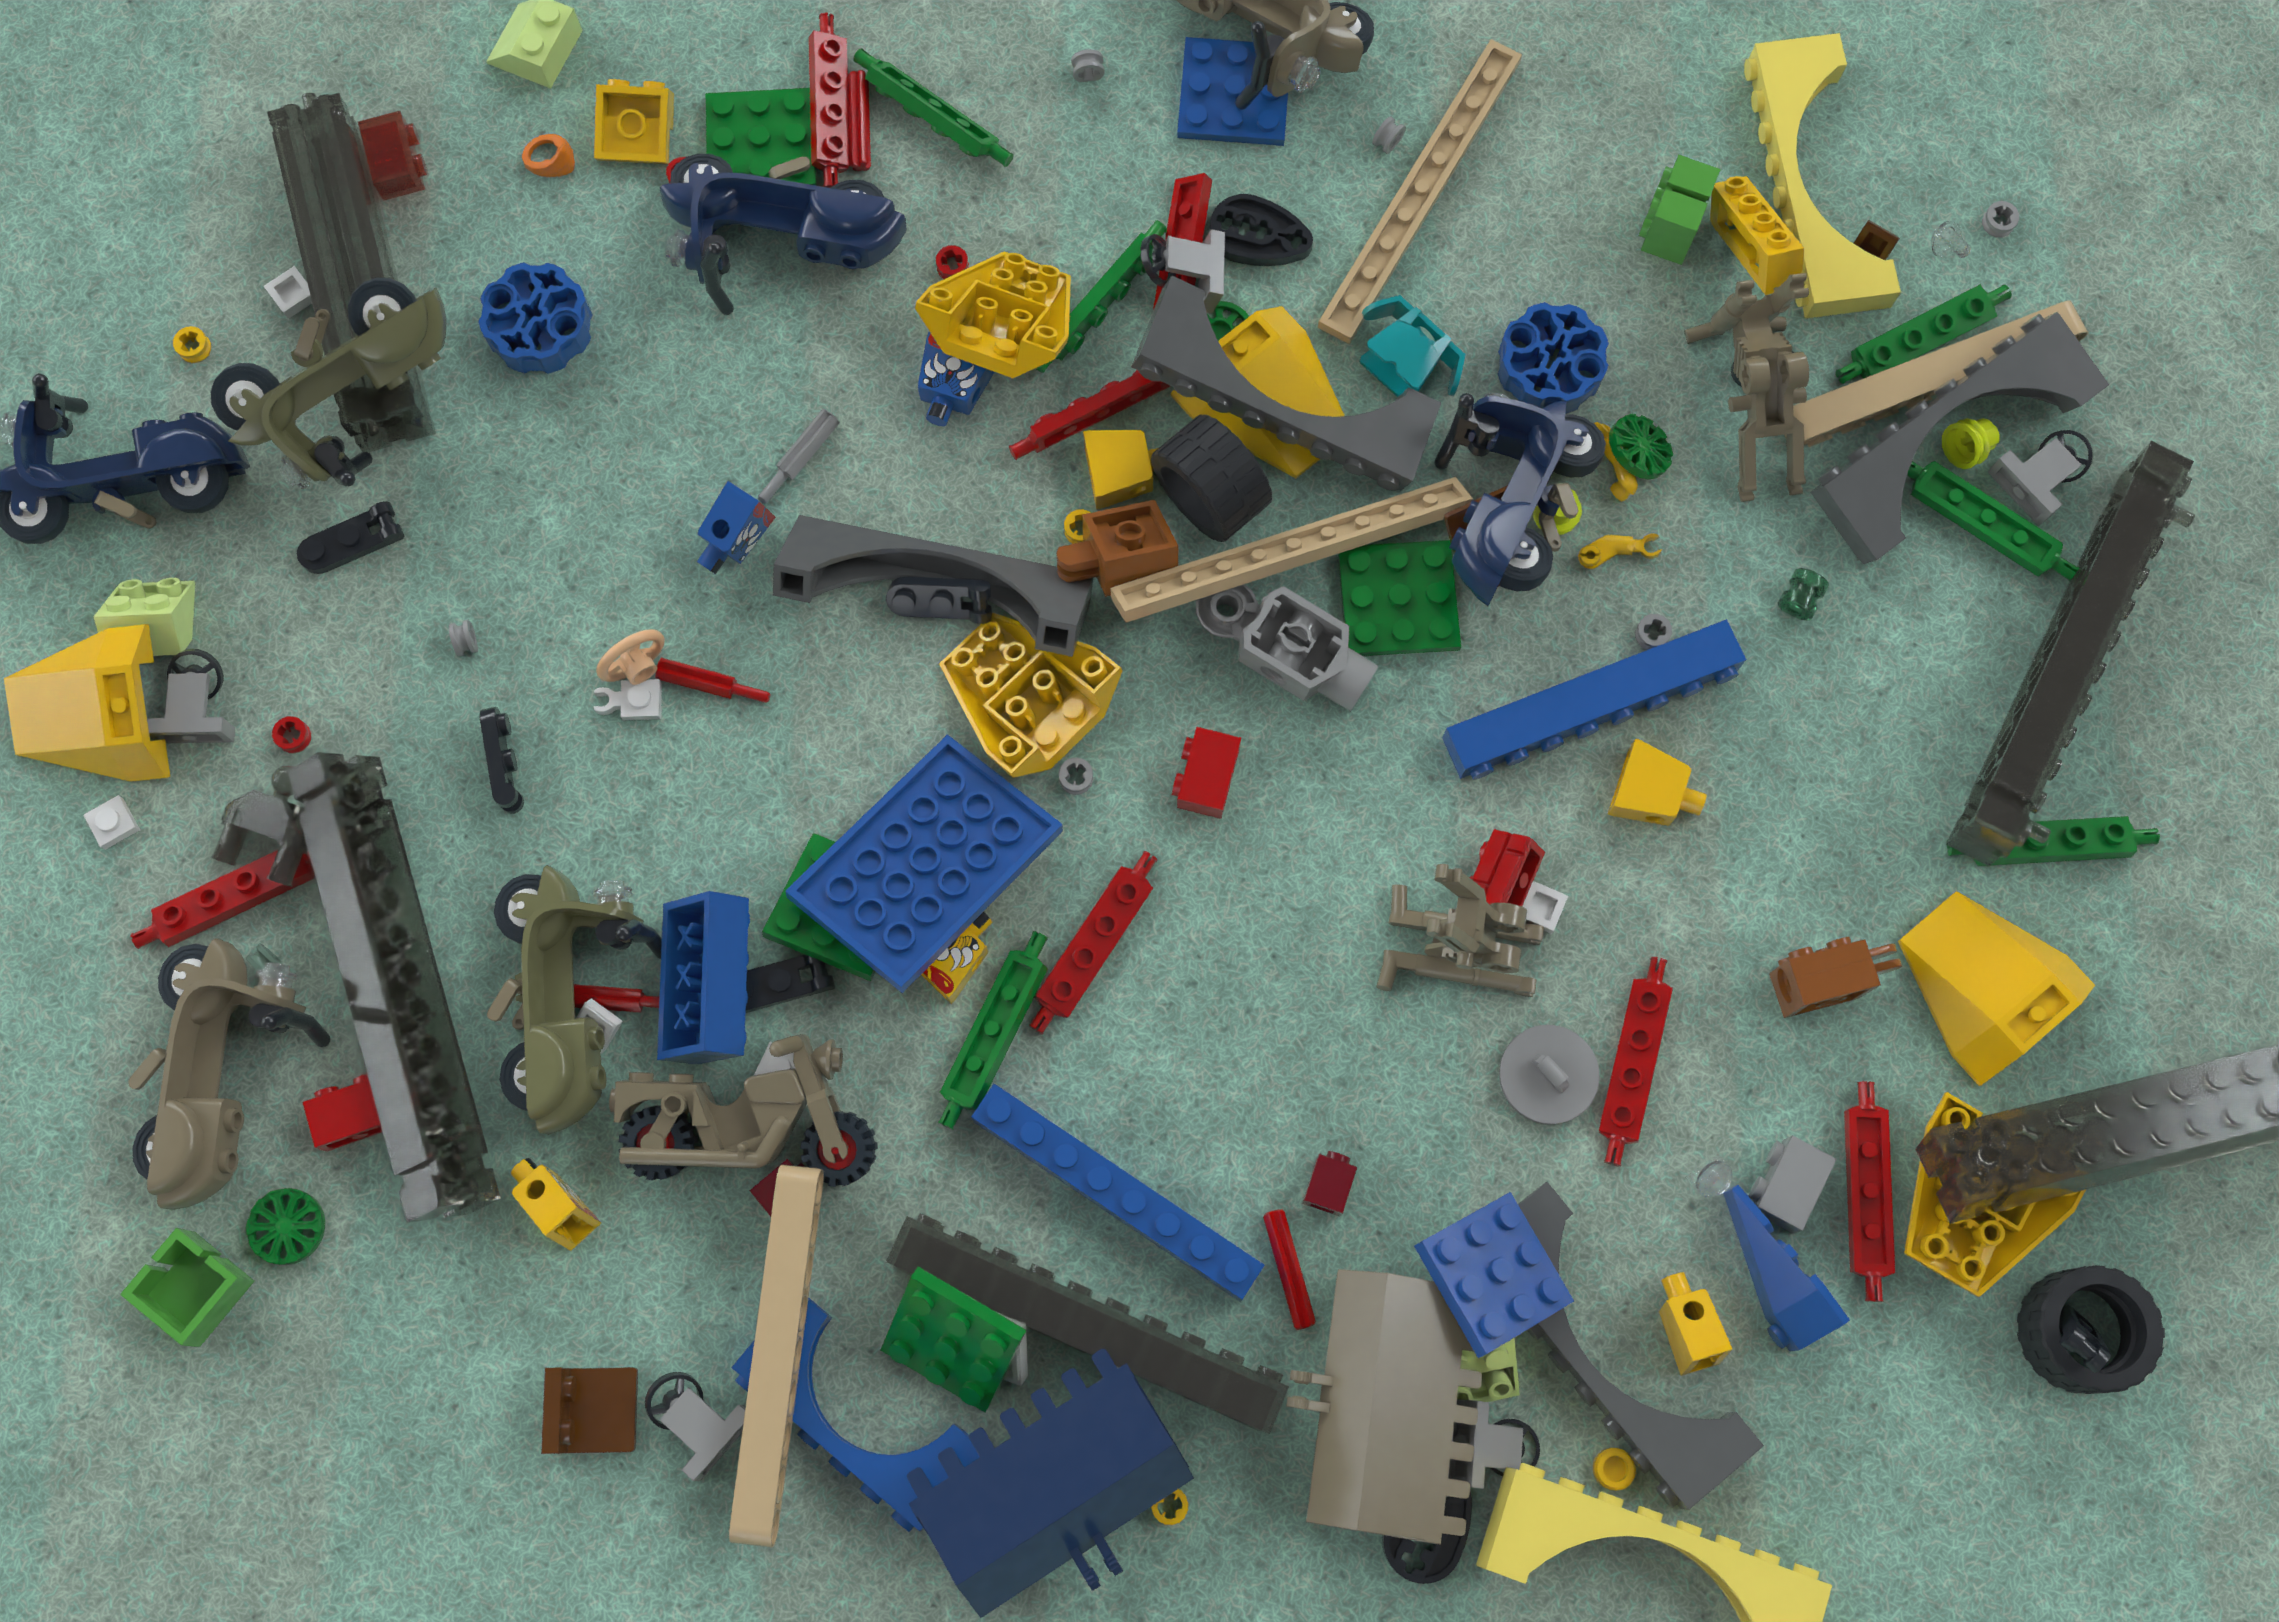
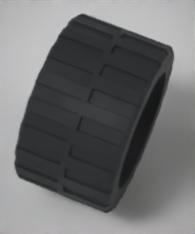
M1198 415L1152 454L1151 463L1154 473L1168 497L1199 531L1212 540L1218 542L1227 541L1272 502V489L1269 481L1253 454L1228 427L1211 416Z
M2099 1265L2062 1270L2045 1276L2043 1280L2036 1282L2030 1288L2031 1290L2028 1295L2024 1296L2021 1302L2020 1313L2017 1316V1336L2023 1349L2022 1353L2026 1361H2029L2032 1365L2033 1370L2039 1376L2045 1378L2048 1381L2047 1383L2056 1388L2060 1387L2065 1389L2066 1392L2085 1394L2125 1391L2129 1387L2137 1386L2143 1382L2144 1378L2154 1371L2159 1357L2162 1356L2165 1328L2162 1325L2161 1318L2163 1317L2160 1309L2157 1308L2150 1292L2146 1291L2138 1280L2134 1277H2129L2121 1270L2105 1268V1266ZM2078 1291H2090L2105 1300L2114 1311L2120 1326V1345L2115 1358L2107 1367L2096 1373L2075 1361L2067 1349L2059 1343L2061 1339L2059 1320L2062 1308L2067 1299Z

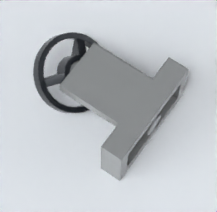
M1211 229L1203 243L1168 236L1165 241L1157 234L1145 237L1141 243V259L1149 278L1160 287H1164L1170 277H1176V274L1199 278L1198 288L1206 291L1203 298L1206 312L1209 314L1213 313L1224 295L1225 232ZM1151 240L1154 247L1152 253L1153 265L1149 257V243ZM1167 271V280L1161 279L1156 272Z
M2060 430L2047 436L2041 443L2038 452L2023 463L2009 450L1998 459L1988 473L2024 512L2040 526L2062 506L2050 491L2060 483L2071 482L2081 478L2092 464L2093 449L2089 440L2081 433L2073 430ZM2064 434L2075 435L2086 444L2088 459L2077 457L2076 450L2072 446L2066 445ZM2057 436V438H2055V439L2052 440L2049 444H2047V442H2048L2049 440H2051L2053 437ZM2082 465H2086L2085 468L2078 475L2072 478H2067L2077 469H2079Z
M186 649L179 652L171 659L167 668L168 685L164 718H147L150 738L152 740L165 739L166 743L234 742L235 727L223 717H206L208 700L215 696L223 685L224 675L221 665L211 654L200 649ZM185 655H197L210 663L204 667L193 664L185 668L177 664L176 661ZM214 668L217 674V685L214 691L208 694L210 675L207 672Z
M667 1373L659 1377L647 1391L645 1410L650 1420L662 1429L671 1430L696 1453L681 1469L693 1481H701L742 1434L746 1406L738 1405L724 1420L703 1400L701 1386L694 1377L687 1373ZM677 1379L675 1388L664 1395L662 1403L651 1407V1401L657 1389L667 1381ZM684 1379L695 1385L697 1394L689 1387L684 1391ZM664 1414L660 1418V1421L656 1419L653 1415Z
M1457 1399L1456 1405L1476 1408L1478 1410V1419L1476 1425L1454 1422L1452 1442L1473 1445L1474 1456L1471 1462L1450 1459L1448 1479L1468 1481L1470 1487L1484 1489L1485 1467H1489L1493 1472L1502 1477L1504 1472L1497 1468L1506 1469V1467L1519 1470L1522 1463L1521 1458L1525 1453L1523 1438L1527 1431L1531 1434L1535 1443V1456L1530 1465L1536 1466L1540 1456V1443L1536 1433L1528 1424L1517 1419H1503L1494 1424H1488L1489 1402ZM1506 1423H1514L1520 1425L1521 1428L1501 1425Z

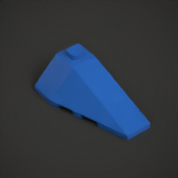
M1736 1185L1723 1192L1764 1316L1771 1325L1767 1328V1331L1772 1340L1781 1349L1787 1347L1790 1352L1799 1351L1849 1322V1317L1817 1275L1814 1274L1809 1277L1798 1267V1253L1790 1244L1786 1245L1780 1239L1775 1240L1771 1233H1773L1774 1229L1771 1222L1743 1189Z

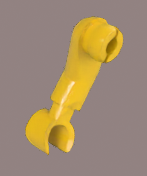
M1595 422L1593 424L1602 432L1606 443L1604 454L1614 466L1618 479L1617 482L1611 485L1610 491L1619 501L1623 502L1628 499L1629 495H1634L1637 491V478L1625 470L1613 455L1609 444L1611 428L1608 425Z
M1651 533L1644 536L1643 539H1633V536L1604 535L1583 547L1579 551L1578 560L1584 568L1594 569L1615 555H1632L1633 552H1641L1644 557L1654 559L1659 556L1662 549L1650 553L1645 550L1644 544L1648 541L1657 540L1659 535Z

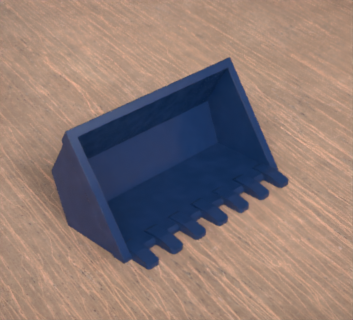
M1100 1349L1092 1355V1360L1103 1377L1092 1386L1087 1388L1074 1368L1061 1375L1062 1381L1073 1397L1056 1408L1044 1388H1040L1031 1394L1030 1398L1042 1418L1030 1426L1025 1427L1014 1408H1009L1002 1412L1000 1419L1011 1438L996 1448L982 1427L971 1432L969 1439L980 1458L965 1468L953 1448L948 1447L940 1452L938 1459L949 1478L934 1488L922 1468L917 1467L907 1474V1479L918 1497L909 1503L913 1513L929 1535L955 1585L980 1618L1072 1558L1087 1584L1094 1591L1101 1586L1099 1577L1094 1569L1089 1566L1083 1553L1097 1545L1109 1571L1113 1572L1115 1576L1123 1572L1121 1565L1104 1537L1194 1479L1187 1462L1128 1364L1126 1363L1117 1368L1106 1349Z

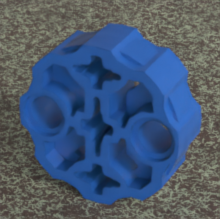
M524 262L507 268L504 275L496 282L489 283L481 295L480 300L483 309L482 316L478 322L482 334L492 351L496 352L505 361L507 366L515 371L524 374L529 371H543L547 374L565 368L568 361L576 354L583 353L591 339L589 333L590 319L593 316L591 307L580 285L574 283L567 276L565 270L557 265L545 263L537 266L528 265ZM529 286H534V287H535V289L533 290V292L530 291V287H529ZM509 302L505 308L497 309L501 304ZM568 329H576L570 335H563ZM539 343L541 344V347H542V349H540V350L537 349Z
M1546 302L1528 307L1522 317L1510 322L1498 351L1500 355V368L1497 374L1503 389L1511 392L1518 401L1543 409L1554 402L1566 400V414L1578 410L1580 404L1597 393L1609 366L1606 361V349L1609 342L1603 328L1595 325L1588 318L1585 310L1571 304L1552 306ZM1565 326H1568L1571 328V330L1569 331L1564 328ZM1512 341H1521L1526 347H1516L1512 344ZM1556 349H1559L1556 360L1547 369L1550 357L1553 356ZM1579 371H1588L1594 378H1586ZM1536 386L1542 388L1540 392L1534 390Z

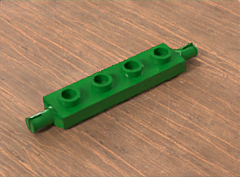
M862 48L857 50L853 61L868 70L865 79L876 86L875 89L879 94L888 98H894L904 105L903 109L905 112L914 117L924 119L931 124V129L935 133L943 137H949L958 143L959 149L965 154L973 157L991 156L1004 167L1011 163L1014 154L998 144L1000 139L891 63L874 58Z
M1156 220L1145 234L1140 233L1069 314L1068 341L1056 359L1062 361L1069 352L1075 354L1083 345L1085 340L1084 334L1091 326L1097 328L1105 320L1108 314L1107 308L1114 300L1120 302L1127 295L1132 279L1137 274L1142 276L1146 273L1141 259V243L1145 237L1153 234L1162 237L1167 232V228L1162 222ZM1152 240L1149 243V257L1151 264L1153 263L1152 251L1154 249ZM1054 360L1046 364H1043L1035 369L1041 373H1044L1048 366Z
M1979 284L1856 347L1851 351L1853 362L1841 369H1837L1835 375L1839 377L1850 372L1839 379L1841 384H1845L1859 375L1862 378H1867L1916 359L1996 318L1998 315L1994 306L2010 299L2012 293L2009 291L1998 296L2009 289L2005 284L1989 293Z
M1912 461L1907 476L1915 481L1910 495L2037 577L2047 572L2050 568L2068 579V581L2075 576L2079 567L2060 556L2063 548L2062 542L1936 461L1926 465L1925 468Z
M2128 816L1978 824L1974 825L1971 829L1969 839H1948L1946 845L1947 849H1949L1947 851L1948 856L1971 854L1977 866L2132 858L2137 852V845H2156L2159 843L2160 834H2157L2159 832L2157 828L2135 830Z
M1033 931L1024 951L1013 950L1009 952L940 1090L942 1096L949 1102L938 1121L939 1124L953 1130L962 1110H976L986 1096L1048 970L1038 959L1046 940H1048V937Z

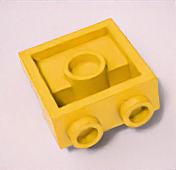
M608 79L607 85L596 84L594 159L599 161L669 164L670 130H673L674 93L670 89L665 88V83L644 81L643 87L629 86L630 82L626 80Z

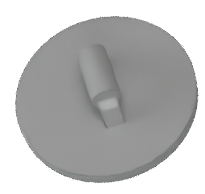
M1540 1025L1521 1032L1509 1043L1500 1061L1499 1080L1506 1100L1517 1113L1536 1123L1555 1125L1573 1120L1590 1106L1599 1086V1067L1592 1049L1578 1034L1564 1027Z

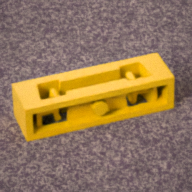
M1735 176L1728 178L1726 181L1715 183L1711 193V224L1765 295L1772 294L1774 288L1781 286L1788 279L1789 275L1802 273L1804 247L1747 176ZM1734 224V226L1737 228L1729 230L1728 226H1732Z

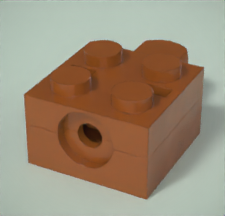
M1155 500L1082 514L1083 542L1061 546L1056 552L1057 573L1062 580L1070 583L1096 577L1105 597L1111 596L1110 588L1178 566V544Z
M1843 937L1826 943L1827 947L1813 952L1812 947H1805L1788 953L1789 957L1779 960V967L1769 973L1783 1017L1788 1018L1856 1000L1881 986L1878 975L1897 970L1902 967L1900 959H1892L1874 964L1873 960L1896 953L1895 944L1891 943L1868 949L1865 939L1851 942L1850 937Z

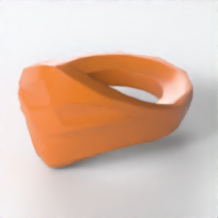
M557 134L540 135L532 139L524 147L522 160L525 168L533 174L542 177H561L570 174L575 168L573 149L562 136ZM551 143L556 146V154L551 159L541 162L531 160L533 151L540 145Z

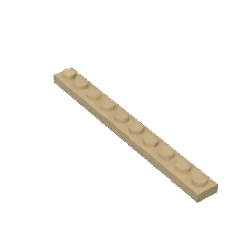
M1490 39L1318 322L1319 329L1350 345L1365 320L1362 316V310L1376 302L1520 64L1522 54Z
M1453 477L1110 588L1111 599L1127 623L1443 520L1446 513L1470 503L1473 498L1459 480Z

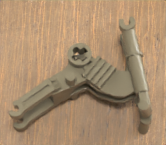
M1806 273L1789 275L1788 279L1781 286L1774 288V292L1771 295H1765L1761 300H1757L1756 295H1752L1754 280L1739 281L1736 283L1735 293L1726 299L1725 304L1712 316L1710 322L1684 330L1687 344L1715 335H1723L1726 331L1733 328L1735 348L1733 372L1739 378L1743 392L1746 395L1730 397L1728 406L1730 412L1747 410L1748 419L1738 429L1739 481L1737 487L1741 502L1753 501L1754 494L1752 491L1757 490L1756 438L1786 434V482L1789 495L1803 494L1801 485L1806 484L1804 475V424L1794 417L1793 404L1805 403L1807 400V392L1804 387L1809 382V364L1804 352L1792 353V345L1789 344V341L1786 340L1782 332H1772L1785 331L1787 326L1786 318L1778 315L1785 312L1795 299L1808 297L1809 289L1804 288V281L1807 279Z
M1438 864L1434 878L1435 881L1443 884L1459 897L1456 910L1449 909L1448 914L1427 910L1425 912L1407 910L1408 886L1392 885L1391 913L1388 924L1426 931L1428 936L1433 937L1432 944L1425 945L1424 952L1427 955L1384 950L1383 965L1376 985L1378 989L1391 991L1397 970L1403 969L1415 971L1417 976L1472 984V986L1476 987L1484 986L1514 991L1517 995L1533 997L1537 979L1504 974L1517 973L1519 971L1522 950L1516 946L1495 941V938L1540 945L1543 939L1544 926L1525 925L1526 908L1510 903L1488 904L1486 902L1485 890L1464 874L1462 869H1448V864ZM1477 966H1478V967H1483V968H1485V969H1487V970H1490V971L1481 970V969H1478V968L1474 969L1473 967H1477Z

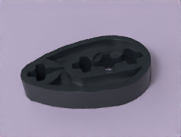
M1237 194L1220 202L1212 213L1210 230L1225 232L1224 258L1232 262L1252 266L1286 265L1305 259L1312 251L1313 236L1311 231L1299 218L1270 200L1251 194ZM1226 218L1232 219V225L1229 226L1228 230L1221 228V223ZM1243 223L1250 224L1249 230L1251 231H1247L1245 235H1240L1239 228L1237 227H1241ZM1260 227L1267 229V235H1264L1263 239L1256 238V232L1260 230ZM1295 237L1302 238V244L1298 246V249L1291 247V241Z
M1471 1487L1467 1499L1449 1496L1446 1497L1444 1516L1465 1519V1534L1457 1536L1442 1533L1441 1544L1433 1543L1430 1551L1423 1549L1420 1552L1419 1559L1424 1562L1421 1570L1413 1568L1410 1573L1406 1572V1562L1401 1559L1404 1552L1410 1554L1414 1552L1416 1548L1415 1542L1410 1539L1382 1535V1548L1385 1558L1398 1575L1414 1583L1429 1584L1444 1579L1455 1569L1465 1548L1471 1525Z

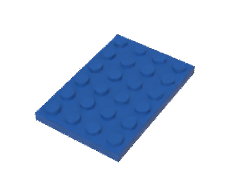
M947 734L785 891L786 896L874 971L903 993L1063 832V824Z

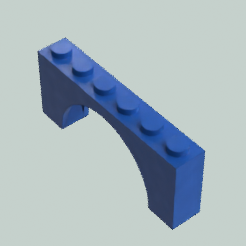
M808 1298L793 1422L801 1428L797 1435L814 1450L819 1445L832 1455L828 1462L842 1475L847 1477L852 1472L863 1482L859 1489L873 1502L879 1504L883 1499L895 1510L891 1517L904 1529L910 1532L915 1527L918 1531H922L924 1528L909 1505L910 1502L918 1497L907 1479V1474L917 1467L922 1468L934 1488L949 1478L938 1459L940 1452L948 1447L953 1448L964 1468L980 1458L970 1441L969 1434L957 1424H952L944 1434L930 1444L918 1450L897 1455L869 1452L841 1437L828 1423L820 1410L812 1379L816 1347L832 1317ZM754 1341L731 1367L739 1374L735 1381L747 1392Z

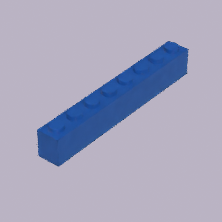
M1726 619L1447 727L1442 739L1460 779L1471 775L1473 780L1480 779L1494 771L1492 766L1505 761L1508 766L1518 764L1529 757L1528 752L1541 748L1543 752L1554 750L1564 744V738L1574 734L1577 735L1578 739L1585 738L1599 730L1598 725L1610 720L1613 725L1621 724L1634 716L1633 711L1644 707L1649 712L1668 704L1669 697L1681 693L1683 698L1690 697L1704 689L1703 684L1715 680L1717 684L1726 683L1739 675L1737 671L1744 664L1746 658Z
M996 1084L992 1085L971 1116L975 1124L1239 1302L1243 1300L1265 1266Z

